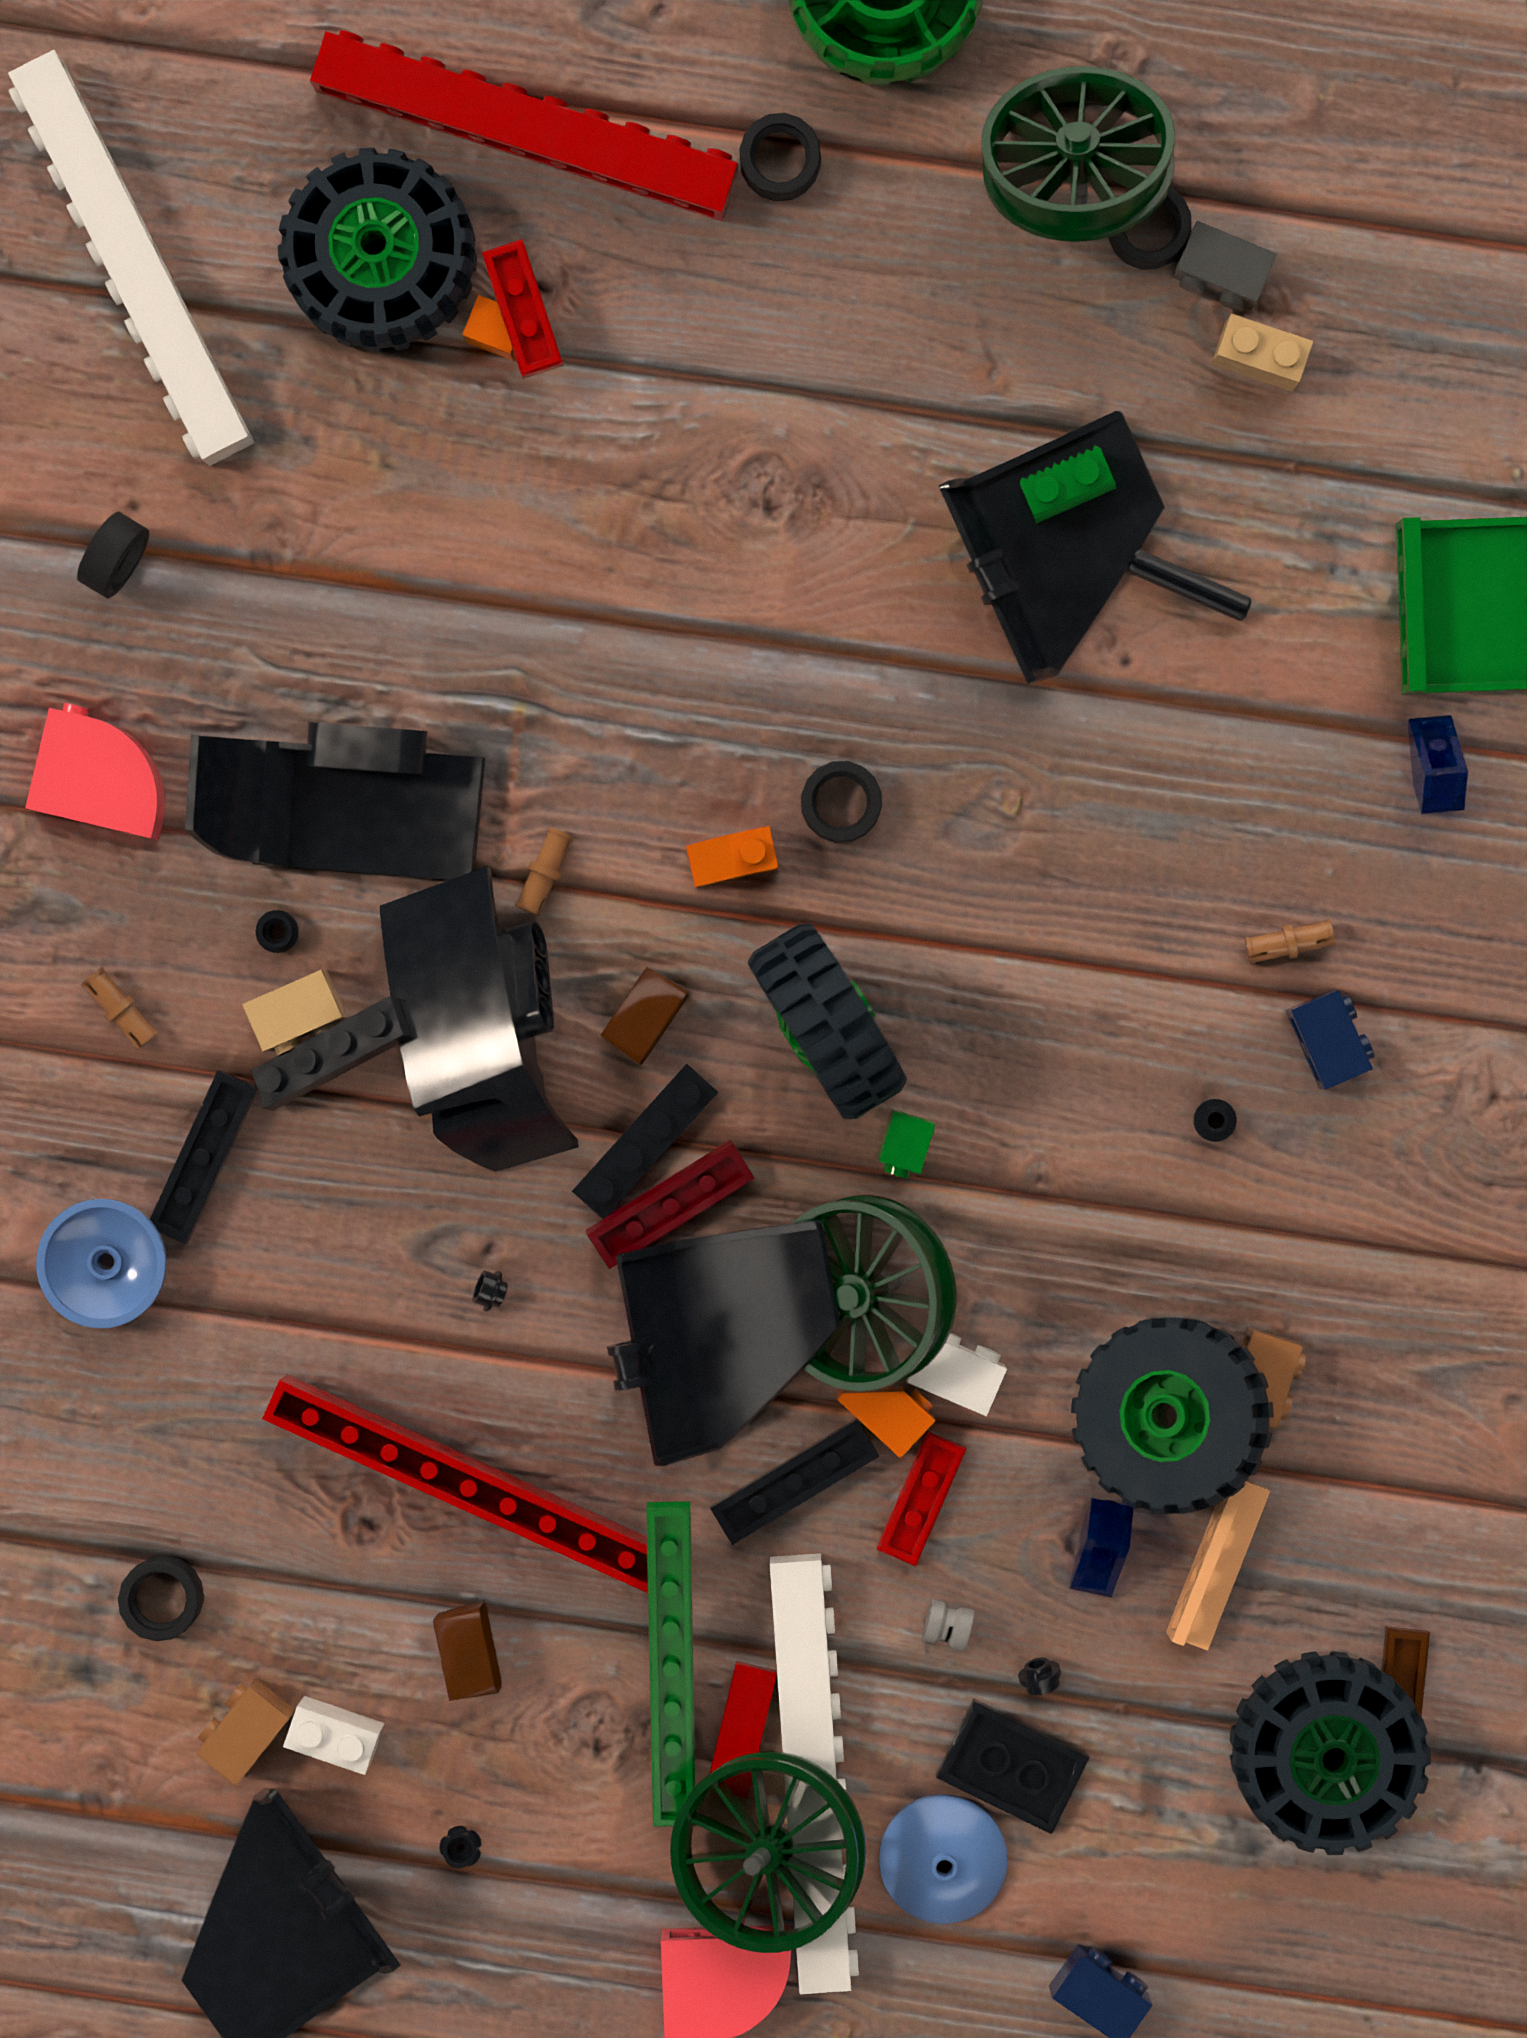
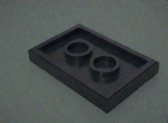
M973 1698L936 1773V1778L1045 1832L1053 1834L1090 1757L1088 1754Z

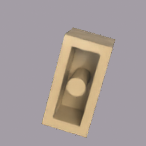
M1230 314L1223 326L1211 365L1293 391L1301 380L1313 341Z
M319 970L242 1004L262 1051L274 1049L277 1056L299 1045L298 1038L312 1032L316 1036L338 1024L337 1021L347 1017L327 970Z

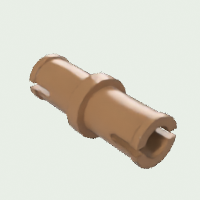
M549 827L548 834L536 861H531L528 866V870L531 872L518 902L516 901V907L540 917L541 910L553 883H558L562 874L559 873V869L574 837Z
M1330 919L1292 928L1291 924L1282 926V931L1245 938L1250 965L1283 956L1294 959L1298 958V953L1336 946Z
M103 967L81 984L106 1012L105 1019L109 1023L114 1021L135 1045L137 1050L159 1033L133 1005L136 1000L131 995L126 997L107 975Z

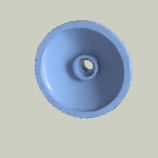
M91 1199L65 1209L48 1225L38 1246L36 1270L41 1290L46 1299L63 1317L85 1327L112 1328L134 1320L153 1304L164 1284L167 1257L159 1231L153 1222L140 1210L118 1200ZM104 1253H108L114 1258V1266L111 1269H107L101 1264V1257Z
M951 1794L928 1795L907 1804L889 1822L880 1844V1873L891 1898L908 1914L930 1923H957L983 1911L997 1896L1007 1871L1006 1844L996 1821L977 1803ZM942 1860H948L953 1866L949 1872L942 1873L937 1870V1864Z

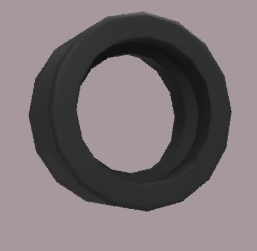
M787 113L768 114L755 121L745 132L739 149L741 173L748 187L760 197L773 201L793 200L806 193L816 181L821 166L820 142L812 127L800 117ZM784 132L793 135L801 142L805 150L806 161L797 177L788 182L777 183L768 180L759 172L755 164V152L758 144L764 137L772 133Z
M1170 187L1168 194L1161 203L1171 212L1175 221V232L1171 241L1165 247L1156 251L1138 249L1128 240L1125 231L1108 237L1114 253L1127 265L1140 270L1159 269L1172 263L1183 251L1192 230L1191 212L1185 199L1174 188Z
M121 512L112 514L102 524L89 543L79 564L77 581L107 599L116 595L137 567L149 540V530Z
M832 761L817 768L806 780L801 794V810L808 827L820 838L833 843H849L865 836L877 823L882 809V794L875 777L863 766L850 761ZM834 777H847L855 780L862 786L866 794L867 807L864 815L857 823L848 827H835L827 824L820 817L816 808V796L820 787Z
M167 1555L150 1557L135 1566L121 1583L118 1595L119 1612L126 1626L140 1638L152 1641L171 1640L185 1632L199 1616L204 1601L202 1581L194 1568L182 1559ZM164 1573L172 1575L180 1581L185 1589L186 1603L184 1610L178 1618L171 1622L157 1623L150 1621L142 1615L137 1607L136 1594L138 1586L145 1578L152 1574Z

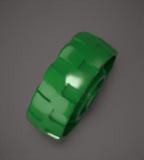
M788 0L790 12L803 41L807 42L822 63L839 75L844 72L858 77L861 83L877 86H889V83L892 81L904 79L908 82H913L935 72L947 59L953 58L965 44L975 27L983 4V0Z

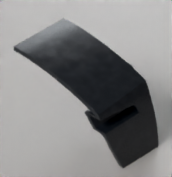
M308 722L307 744L191 735L185 830L211 852L229 860L252 862L255 865L451 880L475 871L486 757L426 753L428 731Z
M488 866L380 905L381 929L390 996L399 999L412 1036L399 1045L413 1107L417 1115L420 1117L432 1113L433 1134L439 1141L460 1156L495 1172L578 1148V1139L557 1115L547 1099L543 1075L537 1065L535 1036L551 1032L554 1029L547 944L540 925L534 920L504 929L497 922L492 873Z

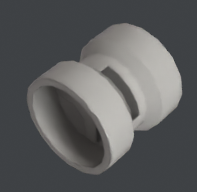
M932 1599L924 1623L922 1641L932 1644L939 1641L946 1642L951 1649L964 1652L972 1628L974 1609L962 1606L958 1609L949 1608L944 1601Z

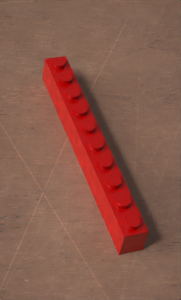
M339 30L338 35L325 31L310 78V82L317 93L723 222L738 176V162L731 161L732 155L727 152L708 148L706 153L691 148V142L678 136L667 135L665 140L650 135V129L634 122H626L625 126L609 122V116L597 110L585 109L584 113L568 109V103L556 97L544 96L543 100L528 96L526 89L512 83L504 82L502 87L487 83L485 76L471 70L463 69L461 74L446 70V65L434 58L422 56L420 61L405 57L403 50L390 44L380 43L379 48L363 43L364 39L361 36L349 31Z
M288 1374L279 1380L262 1420L648 1593L647 1536Z

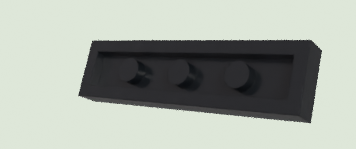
M389 996L251 1070L264 1109L274 1111L410 1039L412 1036L399 999Z
M686 1064L578 1183L572 1192L604 1219L715 1097L718 1091Z
M217 1070L150 1217L159 1233L183 1244L189 1243L257 1094V1086L222 1070Z
M855 1418L711 1505L710 1510L730 1543L734 1545L879 1457V1453L859 1420Z

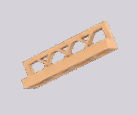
M1246 1480L1244 1487L1239 1492L1227 1497L1220 1504L1215 1505L1166 1630L1172 1642L1181 1646L1189 1643L1208 1651L1270 1494L1268 1488Z

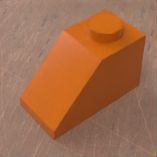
M770 826L732 833L686 845L695 888L779 870Z
M903 1386L883 1387L871 1391L841 1389L837 1394V1400L899 1458L936 1421L934 1415L930 1412L934 1407L933 1403L916 1388L911 1394Z

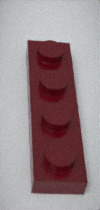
M730 1139L585 1231L607 1267L611 1269L617 1265L616 1256L618 1254L648 1246L749 1183L755 1177Z

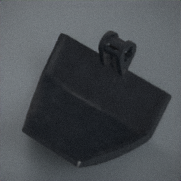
M1114 411L973 477L948 480L939 485L942 496L972 560L966 565L969 573H975L984 593L981 596L983 604L993 606L1028 684L1047 680L1059 674L1127 571L1134 554L1140 550L1165 509L1160 494L1121 411ZM1094 445L1100 447L1115 481L1116 489L1036 524L1020 486L1022 477L1028 479L1030 474L1036 476L1038 470L1044 472L1046 467L1052 469L1054 463L1060 465L1062 460L1068 462L1070 456L1076 458L1078 452L1084 454L1086 449L1092 451Z
M820 1220L675 1240L620 1253L616 1256L631 1340L607 1346L608 1356H613L617 1380L613 1381L614 1390L640 1387L655 1466L670 1465L721 1449L786 1388L841 1327L823 1226Z
M265 1788L254 1795L181 1979L222 2038H286L375 1973H392L401 1966L354 1900V1893L351 1889L346 1888L334 1871L335 1867L332 1862L324 1858L276 1789Z

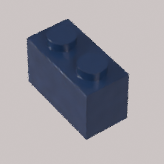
M1331 990L1285 1010L1319 1089H1329L1373 1070L1369 1061L1375 1057L1373 1049L1366 1035L1362 1034L1359 1036L1352 1021L1357 1018V1013L1347 994L1341 996L1339 990Z
M1078 1944L1049 1985L1052 1999L1108 2038H1130L1152 2007L1150 1996L1146 1991L1148 1989L1147 1984L1131 1972L1127 1971L1123 1976L1111 1967L1113 1964L1112 1960L1100 1950L1091 1947L1087 1951Z

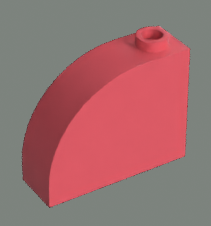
M68 703L63 704L62 710L49 707L25 808L159 840L165 814L164 788L159 771L145 748L120 728L88 717V708Z
M790 1924L784 1925L785 1931L790 1930ZM773 1925L748 1926L763 1931H774ZM704 1927L662 1929L661 1963L664 2038H733L752 2029L771 2012L785 1989L790 1970L791 1950L778 1953H760L740 1949L720 1940Z

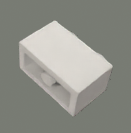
M950 1332L944 1347L936 1358L920 1372L906 1378L907 1383L987 1417L1007 1368L1005 1364L999 1362L1001 1355L980 1345H977L976 1350L972 1351L959 1345L962 1338Z
M304 1696L296 1707L283 1747L365 1775L372 1763L385 1723Z

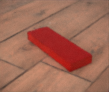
M523 239L481 252L522 378L525 379L564 366Z
M926 1431L876 1546V1550L916 1567L967 1450L965 1446L931 1431Z
M740 1661L735 1662L709 1775L724 1763L736 1757L759 1752L777 1677V1670ZM752 1772L733 1776L724 1780V1782L734 1795L748 1798L752 1783Z

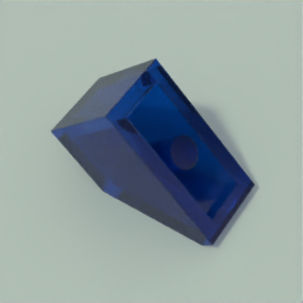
M1444 715L1408 719L1413 787L1421 814L1464 810L1468 768L1452 716Z
M1091 1498L1082 1524L1069 1589L1112 1597L1130 1549L1133 1507L1119 1504L1112 1500Z

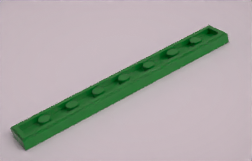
M647 1502L653 1827H673L683 1802L696 1786L691 1502Z

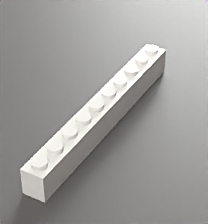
M52 50L8 72L15 86L8 91L19 112H28L34 124L28 128V131L40 152L45 149L47 150L53 164L47 166V169L57 188L61 190L66 187L73 201L66 205L79 229L83 226L86 227L92 241L86 243V247L97 267L105 265L111 277L110 280L105 282L106 287L117 306L124 303L130 315V318L124 320L126 327L136 344L143 341L150 355L144 358V362L154 381H163L169 393L163 397V400L175 421L180 418L182 419L188 431L182 437L190 454L194 459L201 457L206 464L211 466L254 444L255 442L64 61L55 50Z
M821 1553L770 1557L782 1749L784 1753L797 1755L817 1764L832 1775L846 1790L845 1779H837L836 1763L844 1762L842 1736H834L833 1720L841 1719L839 1693L831 1694L830 1677L838 1676L836 1650L828 1651L827 1634H835L833 1607L825 1608L824 1591H832L830 1565H822ZM784 1774L785 1792L787 1794L793 1777ZM801 1781L787 1813L788 1833L827 1804L817 1792ZM829 1808L793 1835L792 1839L794 1844L841 1840L844 1837L835 1814ZM842 1849L793 1854V1857L844 1880L846 1864L843 1865ZM791 1869V1873L823 1915L836 1900L839 1890ZM793 1896L796 1929L812 1921ZM848 1907L823 1935L802 1947L796 1948L800 1994L851 1991L850 1977L859 1976L857 1949H848L847 1934L856 1933L854 1907Z

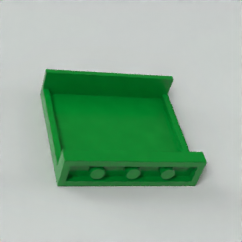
M1421 517L1402 518L1396 523L1402 695L1527 690V517L1421 521Z

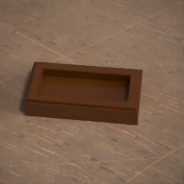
M1386 1626L1381 1671L1388 1673L1412 1699L1418 1714L1422 1717L1430 1632L1428 1630Z

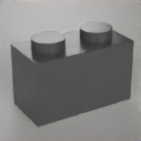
M1197 220L1172 278L1179 280V286L1191 293L1203 295L1204 291L1220 297L1219 303L1235 311H1243L1244 308L1252 310L1260 296L1277 253Z

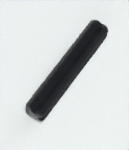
M1138 550L1134 554L1128 571L1130 574L1238 621H1242L1250 609V597L1142 550Z

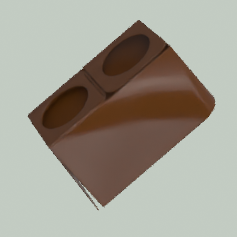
M646 967L601 1033V1036L636 1063L642 1065L688 998L689 994L687 993L690 991Z
M485 1600L439 1612L433 1619L449 1701L496 1694L502 1687L486 1603H483Z

